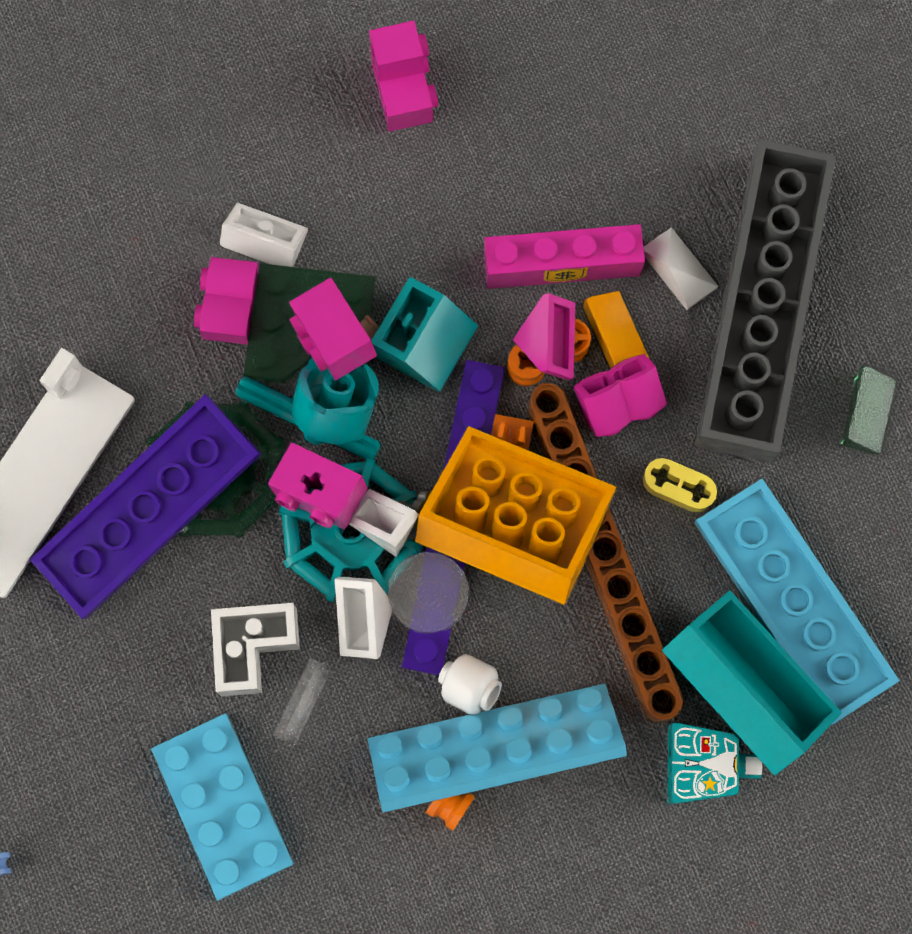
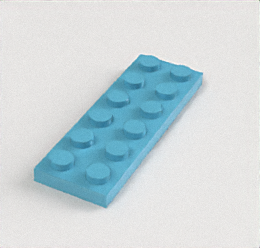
M763 479L755 482L694 522L762 626L842 712L831 725L900 681Z
M606 684L483 711L476 715L470 714L367 738L382 812L627 756L626 745Z

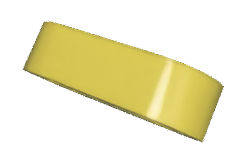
M665 458L655 459L649 463L643 474V484L649 493L688 511L704 512L710 508L716 499L717 488L711 478ZM661 468L668 471L667 478L677 482L678 485L665 482L662 487L655 485L656 478L651 475V472L658 473ZM697 484H701L704 486L703 493L708 496V499L701 498L698 503L691 500L693 494L681 488L682 485L694 489Z

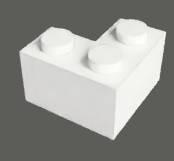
M294 603L211 609L216 693L221 697L262 693L259 653L300 649L297 608Z

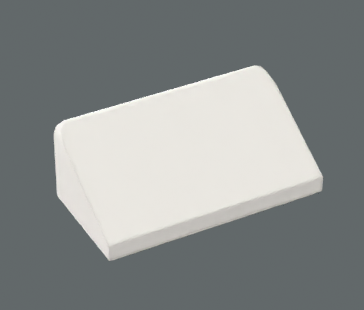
M236 203L222 225L220 245L229 250L290 271L295 264L308 228Z

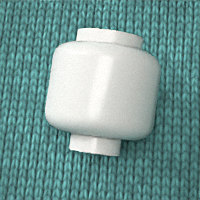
M466 654L461 655L454 662L448 661L443 666L438 678V682L442 684L441 694L443 700L472 715L479 714L483 710L489 711L497 701L502 688V683L498 681L496 668Z

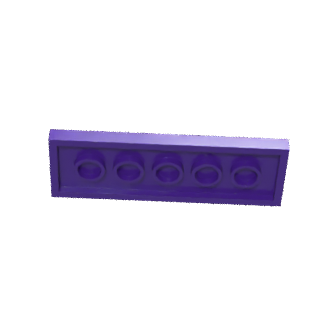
M205 394L30 560L80 618L87 619L262 454L211 397Z

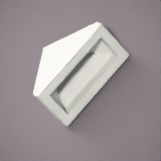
M672 227L643 247L644 256L686 310H689L718 289L719 286Z
M369 489L362 498L349 524L397 557L419 514L415 510Z
M335 578L340 656L378 659L382 652L394 604L375 579Z

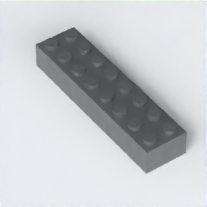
M759 139L751 159L694 447L772 463L780 453L836 155Z

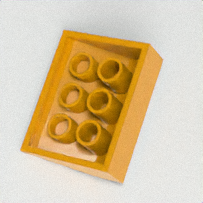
M468 426L419 513L415 542L565 605L615 493L616 486Z

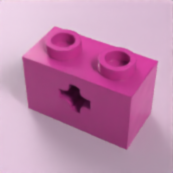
M292 442L268 482L276 496L275 501L284 508L296 512L299 507L311 513L309 517L319 525L331 528L334 524L344 530L368 489L362 475ZM321 485L323 486L322 491L315 490V489H319V488L321 487Z

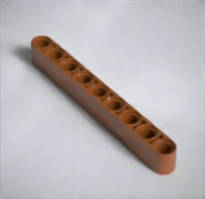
M551 383L537 386L531 394L528 411L531 421H534L533 427L545 458L597 479L564 392L560 387ZM542 398H550L557 404V409L550 413L542 412L536 403ZM555 434H565L571 440V446L566 449H558L552 445L550 438ZM608 507L585 562L642 711L652 722L664 723L677 716L683 704L682 695L667 656L662 651V643ZM597 543L610 545L613 549L614 557L607 561L599 560L593 553V546ZM612 580L624 582L628 587V596L621 599L611 596L607 588L608 582ZM627 617L638 619L643 627L642 634L636 637L627 635L622 628L623 619ZM641 655L653 657L657 662L656 673L645 675L640 672L637 667V658ZM655 693H665L670 697L672 708L669 713L661 714L655 711L651 702L652 696Z

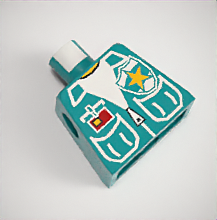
M672 723L668 726L667 804H680L734 796L739 792V778L761 779L762 762L755 754L739 753L738 735L681 723Z

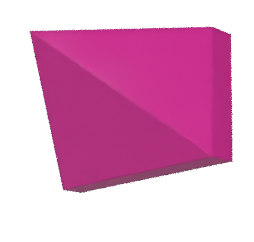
M550 293L544 294L513 339L541 372L566 380L574 378L575 302Z

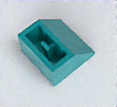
M409 277L371 341L377 354L375 358L440 393L475 334L478 325L445 295Z

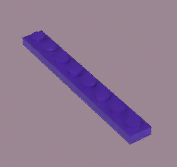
M466 360L443 470L468 426L491 435L505 367ZM429 547L426 549L402 669L439 676L445 662L465 563Z

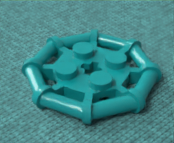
M368 458L364 462L339 464L362 475L367 487H369V483L372 480L395 498L394 501L396 502L402 500L413 504L418 498L415 490L410 491L380 468L374 459ZM283 506L279 508L278 514L282 517L286 556L283 564L287 570L292 569L324 594L326 601L334 603L336 600L335 578L342 577L343 571H357L368 568L373 578L388 595L391 593V587L418 554H423L425 546L407 538L398 556L393 559L381 574L376 566V562L386 550L361 533L357 538L351 536L346 539L342 536L344 529L334 524L331 528L323 527L309 517L311 513L299 507L296 512L288 510ZM299 520L310 523L312 545L302 550L298 526ZM318 554L332 565L334 571L331 580L306 560Z

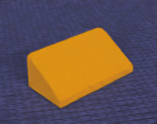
M619 291L585 299L583 308L610 369L634 356L645 354L648 357Z

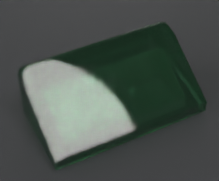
M863 365L856 373L841 440L842 446L877 455L880 454L894 393L895 379L873 368Z

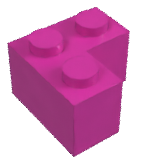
M414 20L369 30L372 67L388 131L391 132L433 122V108L439 105L434 84L427 85L424 74L430 72L427 59L429 48L425 33L418 34Z
M331 277L289 301L295 314L289 321L296 331L300 343L306 353L311 355L319 370L322 372L328 368L335 381L377 356L371 339Z

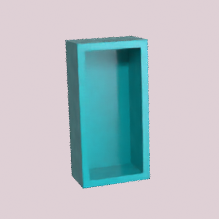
M730 590L662 649L663 653L774 776L804 754L842 714L835 704Z

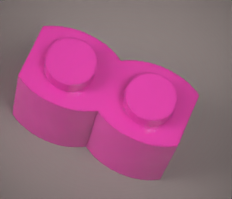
M211 257L209 268H202L200 290L205 291L203 305L197 304L194 314V327L199 328L202 339L249 345L260 279L258 262Z
M645 354L628 358L612 367L609 371L591 375L574 386L586 425L596 437L615 435L631 421L650 419L667 405L656 366Z

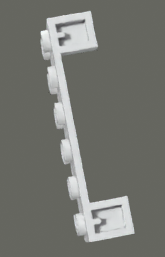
M63 348L59 350L39 380L46 388V394L0 461L1 598H6L30 563V559L35 555L135 402L132 395L83 367L75 355Z

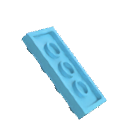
M226 713L151 748L217 901L294 865Z

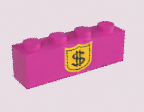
M641 224L484 237L487 289L641 276L645 263Z

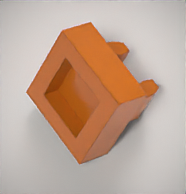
M495 414L491 435L529 451L534 421Z

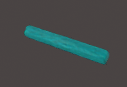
M243 377L240 380L235 391L239 398L296 425L291 412L293 399L249 377ZM365 434L358 441L335 444L365 460L368 458L375 459L380 450L379 441Z

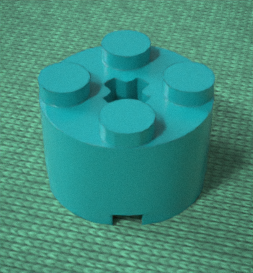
M313 358L309 359L308 364L300 371L291 406L294 422L304 432V438L314 445L323 443L345 444L362 439L368 428L379 391L377 377L373 370L364 363L362 367L359 366L335 381L328 368L321 372Z

